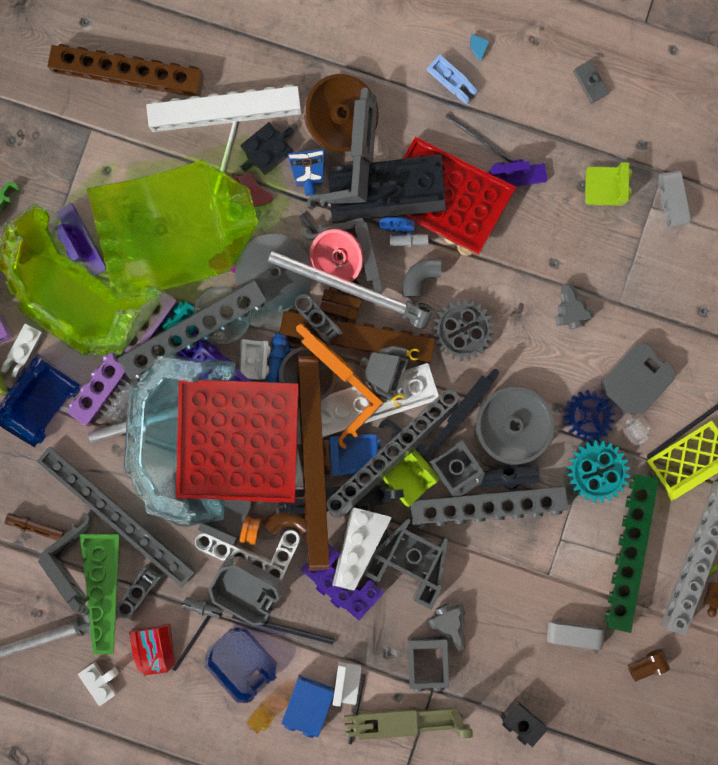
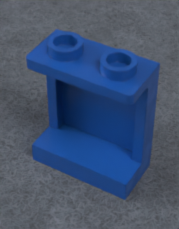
M376 434L358 435V437L353 435L345 436L342 441L346 443V449L339 445V436L330 437L332 476L356 474L377 454V449H381L380 437L376 438ZM382 463L377 464L375 468L377 470L382 468Z
M298 675L281 724L285 725L284 727L290 731L298 730L309 738L314 736L318 738L335 688Z

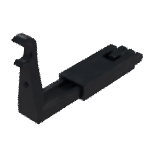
M493 369L487 378L482 375L448 418V424L427 451H425L426 447L421 443L415 448L416 451L430 460L455 428H459L499 376V371ZM388 419L383 420L379 425V428H383L386 423L390 424L395 429L392 438L396 437L403 430ZM410 437L404 439L406 443H410L413 440Z
M387 484L376 485L353 507L389 504L394 498H404V489L394 490ZM342 486L325 487L327 512L329 511L327 508L329 498ZM296 489L295 497H304V489ZM349 490L346 495L352 497L356 494V491ZM295 499V503L275 502V505H283V509L278 508L275 511L276 513L289 512V515L305 514L304 505L296 506V504H304L303 499ZM336 503L332 506V509L339 510L342 504Z

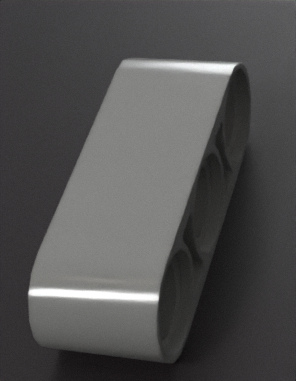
M681 171L659 174V188L668 227L689 224L690 213Z
M549 621L546 641L553 644L602 650L605 629Z

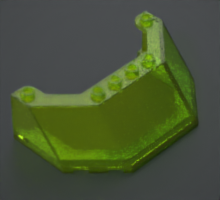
M34 203L5 223L0 241V271H3L7 279L5 283L11 295H15L19 301L17 306L20 312L81 356H87L89 353H95V355H107L108 353L121 355L157 307L162 292L151 285H147L142 289L140 295L121 296L59 251L48 229L49 213L37 203Z

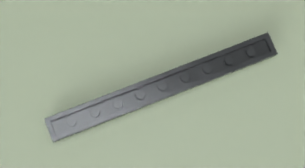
M48 447L36 461L181 588L195 573L192 568L55 449Z

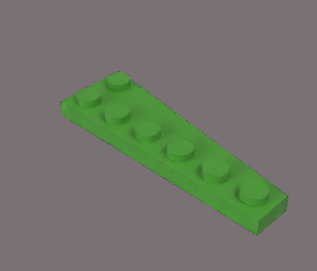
M80 534L86 595L89 599L88 609L90 611L89 620L93 654H114L120 535Z

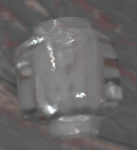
M633 416L625 421L626 426L623 428V432L632 444L641 445L652 437L650 435L652 428L643 417L636 419Z

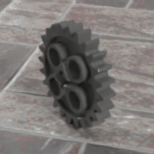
M457 299L456 305H453L450 301L448 303L449 309L443 306L442 310L444 313H437L440 319H434V322L438 325L432 327L433 330L437 331L432 336L439 339L435 342V345H442L439 351L446 349L445 356L452 353V359L454 360L456 356H459L460 361L463 360L464 356H466L468 361L471 359V355L477 358V351L481 354L485 353L482 347H490L487 341H493V338L489 334L495 333L494 330L489 329L494 323H488L492 316H485L487 309L481 311V304L475 307L474 300L467 304V299H464L463 304ZM464 313L472 315L471 322L464 321ZM447 321L454 322L455 329L448 330L445 323ZM474 322L479 323L477 326L468 329L465 332L466 335L461 332L452 338H448V335L457 332L461 325L465 328ZM478 330L481 334L480 339H474L471 336V331ZM461 338L464 342L463 347H456L454 339Z

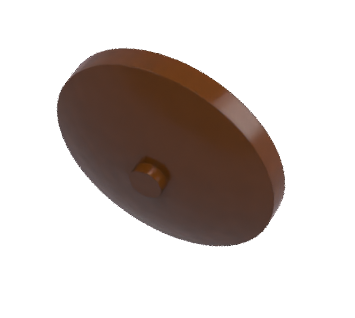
M347 74L329 75L318 81L306 97L304 119L307 129L315 141L328 150L335 152L351 151L355 100H360L363 88L371 91L365 83L356 77ZM376 102L377 113H376V127H375V130H376V128H377L378 119H379V112H378L377 102Z

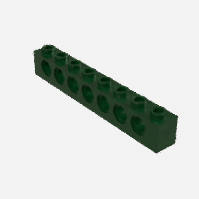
M635 474L634 478L630 477L629 489H632L631 497L627 496L625 507L629 508L628 514L623 515L622 526L625 527L624 535L620 534L618 545L622 546L621 553H616L615 565H618L617 573L613 572L611 584L615 585L614 591H610L608 603H611L610 611L606 610L604 622L608 623L607 628L628 633L632 632L659 478ZM639 489H644L647 492L645 500L637 499L636 492ZM634 509H642L644 516L641 519H635L632 515ZM636 527L640 530L638 538H631L629 536L631 528ZM628 547L636 548L637 554L634 557H628L625 554ZM623 567H632L633 574L631 576H624L622 574ZM622 585L628 586L630 588L629 594L621 595L618 592L619 587ZM617 605H624L626 612L622 615L617 614L615 607Z

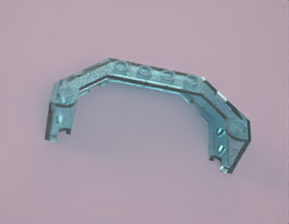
M158 356L154 360L155 364L151 369H147L139 378V383L136 386H132L129 390L124 469L127 474L131 475L134 481L132 485L139 497L142 496L146 504L144 508L147 514L188 526L223 520L224 504L221 500L176 498L179 380L198 382V380L230 381L235 374L236 362Z

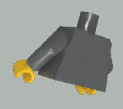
M389 346L380 349L378 353L373 352L370 359L366 357L361 359L360 368L366 370L364 378L369 381V386L375 395L388 401L393 400L396 406H402L401 403L396 401V398L401 397L405 399L403 394H397L408 362V358L405 357L409 356L411 360H417L418 358L411 357V352H419L418 349H411L409 351L407 348Z

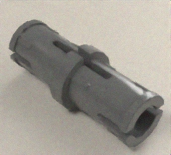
M186 597L184 600L186 605H183V609L198 612L201 616L208 615L221 619L223 615L221 611H224V609L217 605L209 604L206 600L199 601Z

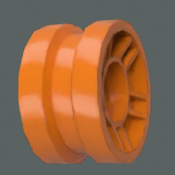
M246 515L242 526L240 542L245 543L247 541L251 545H256L262 519H252L251 516Z

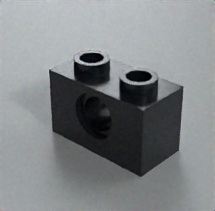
M516 699L500 716L503 721L502 725L509 732L513 730L518 734L517 739L524 745L528 743L532 748L548 730L543 722ZM520 721H527V725L524 728L518 727Z

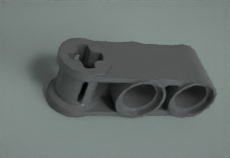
M303 294L296 298V309L328 346L336 336L343 334L339 327L327 317L311 297ZM300 300H308L310 303L309 307L301 309L298 305ZM320 314L323 319L321 323L315 324L311 320L312 316Z
M147 564L117 605V615L125 619L132 616L163 575L153 571L150 565ZM135 588L142 590V597L135 596ZM123 604H128L131 607L130 613L123 611Z

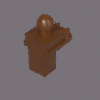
M710 582L703 605L709 607L707 614L712 618L717 615L718 583Z

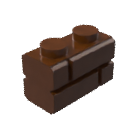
M334 287L324 290L320 309L326 315L357 321L362 298L349 293H340L341 290Z

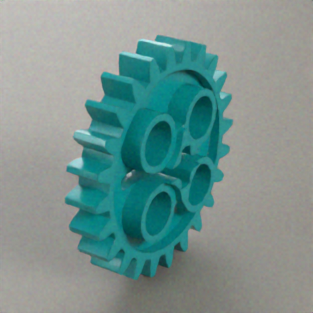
M593 440L592 446L585 442V449L582 446H578L580 452H572L575 458L568 459L572 462V465L566 466V468L571 469V472L567 473L566 476L572 477L568 483L575 484L572 488L573 491L579 489L578 496L581 497L585 494L584 500L588 501L591 497L592 502L596 503L598 498L600 503H604V497L608 501H612L611 495L619 497L617 491L624 492L621 486L622 484L628 485L624 478L630 477V475L625 474V471L629 470L630 467L624 466L628 460L621 459L624 453H617L619 447L611 449L612 443H608L605 446L604 441H600L598 446L597 441ZM602 454L607 456L605 464H601L599 460ZM584 461H588L590 465L587 471H583L581 467ZM611 464L614 465L611 469L599 472V475L593 474L585 479L582 478L583 475L596 472L597 468L603 469ZM609 472H612L614 474V480L612 482H608L607 480V474ZM591 479H595L597 482L594 489L589 487Z

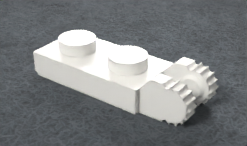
M24 324L1 368V372L7 373L15 361L18 364L15 366L11 377L17 379L24 366H27L43 336V332L28 324Z

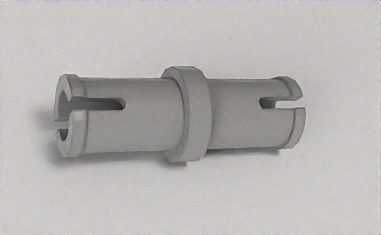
M407 232V234L400 235L390 234V247L407 246V248H410L413 245H428V233L411 234V232Z

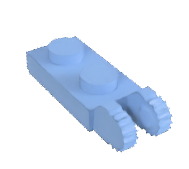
M441 55L427 68V71L454 95L456 94L465 104L470 99L460 90L463 86L472 95L477 93V89L468 79Z

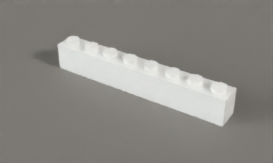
M285 85L283 88L277 89L267 87L261 91L249 89L244 93L232 91L226 95L210 94L208 97L203 98L192 96L186 100L174 98L169 102L153 101L151 104H146L148 125L152 132L301 114L298 86Z

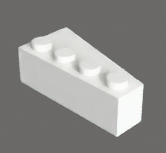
M358 508L350 510L333 586L355 590L392 517Z

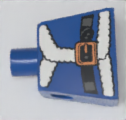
M324 149L288 153L296 186H304L305 196L316 195L315 185L323 184Z

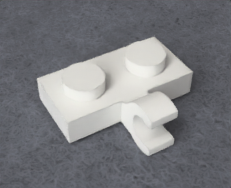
M95 661L78 673V676L99 706L117 694L109 682L119 674L116 667L104 674Z

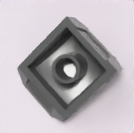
M462 440L429 461L452 496H463L481 484L485 475Z

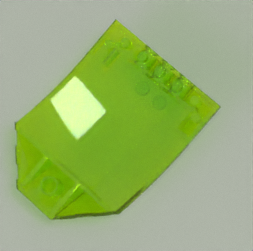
M203 159L161 173L87 188L114 300L118 301L163 291L229 272L258 227L249 188L231 179L232 177L210 166Z

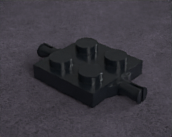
M270 122L265 124L240 145L248 158L247 161L240 165V168L245 172L254 166L266 175L288 157V153L294 152L286 141V138L294 132L293 129L288 126L280 132Z

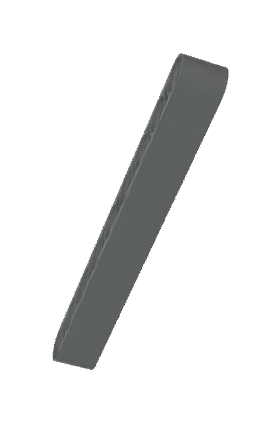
M446 390L334 493L327 502L330 514L335 518L344 516L440 426L458 407V395L456 392ZM447 399L454 400L452 404H447L444 401ZM436 411L439 412L440 415L438 417L431 416V413ZM421 424L427 426L424 430H419L417 427ZM406 437L413 439L410 443H405L403 440ZM393 450L399 452L397 456L389 455V453ZM379 463L385 465V467L381 470H377L375 468V466ZM363 477L371 478L368 483L361 482ZM349 490L356 491V494L352 497L346 495ZM336 503L342 504L339 510H333L332 506Z

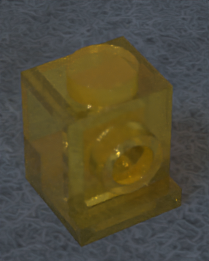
M260 703L248 717L246 724L258 734L261 730L265 731L269 727L275 714L264 704Z

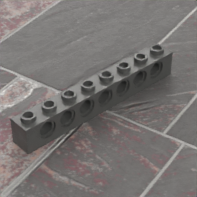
M252 280L118 357V361L129 379L133 377L138 379L145 375V370L150 367L156 369L163 364L162 361L169 357L171 360L180 355L179 351L185 347L187 350L197 345L196 341L203 338L206 340L214 335L213 331L219 328L221 331L231 326L230 322L234 319L240 321L247 317L248 311L261 309L265 306L264 302H266V299L256 281ZM243 296L250 299V304L246 307L239 304V299ZM225 306H230L233 309V314L225 316L222 313V309ZM206 317H215L216 323L213 326L207 325L205 323ZM190 326H197L199 333L191 335L188 332V328ZM178 335L182 338V343L175 345L172 343L171 338ZM157 345L163 346L165 353L162 355L155 353L154 347ZM145 355L148 363L140 364L137 357Z
M564 486L417 499L410 506L412 524H416L417 528L428 527V523H436V526L447 525V521H455V524H464L469 519H474V522L486 521L485 518L493 517V520H504L505 516L511 515L513 519L524 518V514L539 517L543 516V512H551V515H560L562 511L568 510L566 488ZM548 496L550 504L547 507H543L541 500ZM529 498L531 505L529 508L524 509L522 501ZM506 500H510L512 507L506 511L503 509V503ZM486 502L493 504V509L490 512H485L483 509ZM472 504L474 506L471 514L464 512L465 505ZM449 505L455 508V512L451 516L445 514V508ZM427 508H435L436 514L434 517L429 518L426 516Z

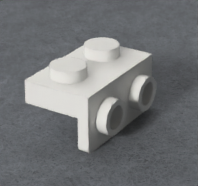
M241 340L239 371L248 379L265 380L268 375L267 357L270 355L268 341Z

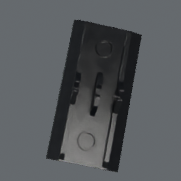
M442 155L370 163L367 202L331 203L332 223L347 222L359 218L369 220L446 211ZM353 165L329 167L330 193L350 190L351 192Z

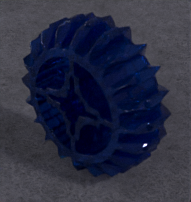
M586 390L585 394L578 392V398L575 395L571 396L574 403L566 402L570 409L564 408L563 411L567 412L568 416H563V419H569V422L564 425L565 427H572L569 429V433L576 431L574 438H579L581 435V441H586L588 436L589 442H593L594 437L596 440H601L600 434L604 437L607 436L605 429L612 431L609 423L615 424V421L610 418L611 416H616V413H610L614 406H607L610 399L603 401L604 394H600L597 397V391H593L591 394L589 390ZM591 400L598 405L590 409L586 405L584 406L582 402ZM578 407L581 416L576 423L575 411ZM602 411L603 421L600 425L601 422L598 419V415ZM593 412L592 415L590 416V417L592 418V421H591V419L585 420L586 417L588 416L587 413ZM589 423L596 430L587 432L580 427Z

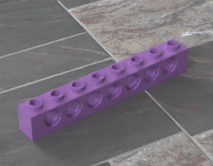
M159 287L151 291L148 296V302L145 306L142 305L138 309L135 320H131L125 328L127 331L123 336L117 338L114 343V349L104 356L103 364L100 368L97 367L91 375L93 378L89 383H85L82 386L79 397L73 399L70 403V409L67 413L85 426H91L127 377L126 372L118 361L119 354L122 351L128 352L156 336L162 329L164 321L172 315L175 306L179 303ZM155 305H160L161 307L158 314H153L152 312ZM148 320L149 327L142 330V322ZM136 335L138 342L135 345H131L130 339ZM113 366L115 374L110 377L108 369ZM99 382L104 384V389L101 392H98L96 389ZM87 398H91L93 401L90 408H87L85 405Z

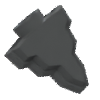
M570 282L564 283L560 293L562 302L558 306L559 314L556 316L557 326L568 325L569 330L585 326V320L594 318L593 311L590 307H587L585 300L578 297L577 290Z
M446 603L435 609L437 614L427 620L431 628L437 629L441 636L447 637L450 644L458 651L464 649L465 635L463 628L465 621L463 617L466 613L463 604L451 607L450 603Z

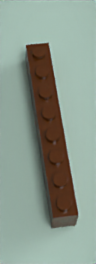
M289 309L288 312L283 311L279 334L304 340V337L296 330V327L303 323L320 338L298 310ZM314 314L311 320L313 323L319 324L323 318H318L319 315ZM327 316L343 332L342 335L336 336L330 342V345L371 353H378L380 349L389 346L403 347L409 351L411 349H418L419 352H411L412 358H418L414 361L431 363L435 339H431V335L420 334L419 337L412 335L413 332L401 330V333L393 332L394 329L390 327L377 329L373 324L364 323L361 326L356 325V321L345 319V322L337 321L336 317Z

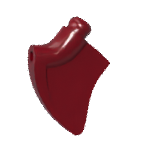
M230 173L225 177L230 190L227 200L233 205L252 208L263 206L273 201L272 195L256 183L252 173L238 178L233 173Z

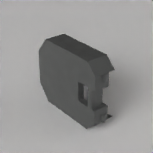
M647 343L632 345L601 379L603 396L622 413L636 416L637 414H644L675 379L673 366L667 361H660L653 354L654 350ZM650 358L658 367L655 368L647 359Z
M239 556L224 560L208 588L213 604L252 626L264 625L265 621L269 620L271 616L270 613L273 608L271 604L273 602L277 603L284 595L282 593L284 588L280 579ZM262 591H264L266 594L262 601L258 600Z

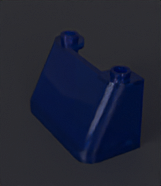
M37 354L1 401L0 427L35 448L37 444H41L46 437V434H44L45 427L67 398H75L81 389L79 388L81 386L80 383L45 357Z

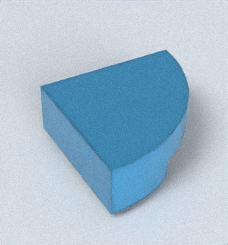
M472 34L470 39L471 50L477 59L482 60L489 41Z

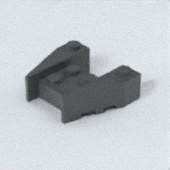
M406 518L375 549L363 574L379 582L388 565L420 581L412 599L432 610L441 591L448 539L443 537L439 546H436L406 530L410 519Z

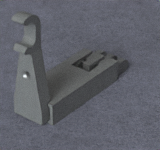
M363 218L325 228L319 224V233L308 235L307 229L303 228L304 237L308 240H314L319 234L330 229H341L346 232L355 231L356 239L363 251V268L367 284L372 283L374 291L382 292L367 223H364Z
M83 513L85 522L80 527L71 524L72 529L38 556L40 558L38 563L71 609L78 614L87 616L90 611L85 603L89 599L61 559H59L80 537V534H83L91 527L92 517Z

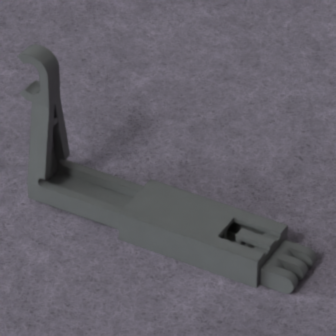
M367 88L361 90L360 100H355L351 144V156L354 158L351 192L350 190L312 195L307 201V206L311 210L315 208L314 203L316 201H322L321 206L325 209L331 203L367 202L369 164L373 163L377 113L376 96Z

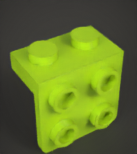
M621 162L618 167H588L585 179V203L587 205L623 206L632 195V190L629 188L632 169H629V163Z
M416 449L384 477V481L392 489H404V498H400V500L407 507L411 506L428 488L441 479Z

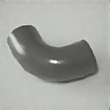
M441 258L421 260L410 267L404 276L403 297H422L423 281L430 277H441Z

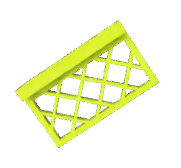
M713 421L708 422L646 461L657 478H659L671 501L718 473V455L714 454L715 445L718 444V441H716L718 429ZM708 427L714 432L713 440L703 438V432ZM690 438L699 440L697 450L686 448ZM702 441L712 443L711 453L700 451ZM674 448L683 450L681 460L670 458L671 451ZM686 451L696 453L695 463L684 461ZM699 454L710 456L708 465L698 464ZM658 458L667 460L665 470L657 469L653 461ZM669 461L680 463L678 473L668 471ZM683 464L694 466L692 475L681 474ZM667 474L678 476L676 485L671 488L666 482Z

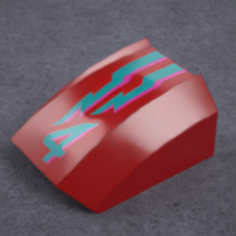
M170 624L143 629L136 628L129 631L137 670L144 676L167 673L176 664Z

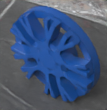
M383 218L379 222L380 228L386 229V231L394 229V232H399V230L410 232L414 231L415 227L414 221L404 218Z

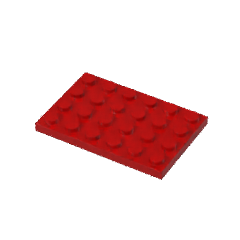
M414 137L403 159L442 155L446 211L406 215L403 217L479 256L514 194L516 187Z

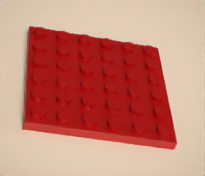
M179 379L176 498L295 503L299 383Z

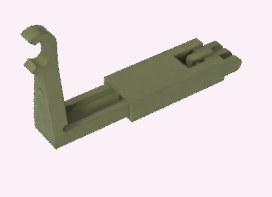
M415 707L360 711L357 714L344 716L345 721H352V723H345V729H353L345 731V736H359L360 740L418 735V732L451 729L456 732L459 738L473 737V730L470 729V724H463L457 707L416 710ZM378 719V727H373V722L365 724V720Z

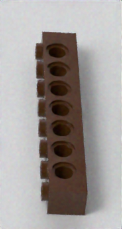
M65 44L51 45L47 66L55 74L190 97L201 96L204 79L202 71L195 66H188L187 68L181 67L177 63L163 64L159 60L146 61L137 56L128 58L119 53L110 55L101 50L93 52L83 47H77V49L70 48ZM70 58H75L72 63H68ZM93 61L91 66H86L87 62ZM107 64H112L110 69H104ZM131 67L128 72L123 73L124 68ZM149 70L146 76L141 75L143 71ZM163 73L168 74L165 79H160ZM180 77H187L184 82H178Z

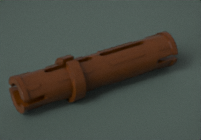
M8 513L4 521L5 525L19 528L22 532H32L56 541L64 536L65 530L33 521L30 517L24 518L12 513Z

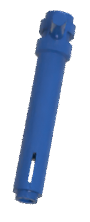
M274 334V338L271 340L273 345L272 349H270L269 372L266 382L280 383V365L283 359L297 348L290 347L289 336Z

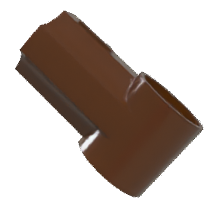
M662 649L651 651L645 658L627 665L635 682L653 674L660 675L670 670Z

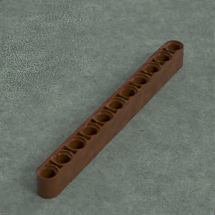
M316 355L297 356L307 564L309 571L328 570L329 547L318 357Z

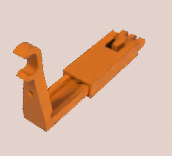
M300 323L296 330L304 337L302 343L344 382L347 380L371 402L339 436V445L346 449L347 445L342 439L348 433L358 437L356 430L383 403V399L375 395L373 390L354 374V369L305 324Z

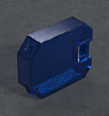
M246 628L229 629L207 650L205 668L237 703L251 702L255 699L254 696L257 695V689L264 682L268 684L277 678V662ZM258 670L259 673L249 682L247 678ZM261 676L262 678L254 686H252V684Z

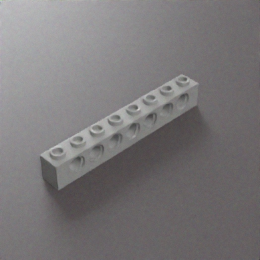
M716 481L713 482L660 624L664 628L686 636L718 550V482Z

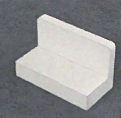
M338 663L333 706H341V703L356 704L361 665Z

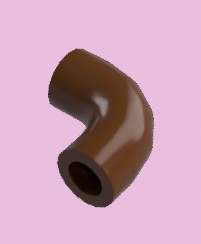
M275 511L262 522L264 527L274 536L288 526L296 529L302 536L306 534L305 514L289 515V512L276 513Z

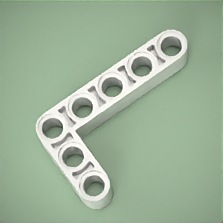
M288 529L283 534L272 560L239 545L229 544L204 532L196 537L195 545L199 550L222 561L235 558L236 553H243L246 561L252 564L254 561H260L263 565L262 570L268 573L272 569H278L280 572L278 579L282 580L301 537L296 529ZM287 534H295L296 542L289 543L286 539ZM202 536L209 538L210 543L208 546L201 544ZM220 544L227 547L226 554L219 553L218 546ZM285 551L289 557L283 561L279 559L278 553Z

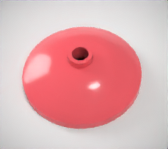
M330 229L322 232L314 239L310 248L309 258L312 267L351 282L362 271L364 261L362 248L356 238L344 230Z

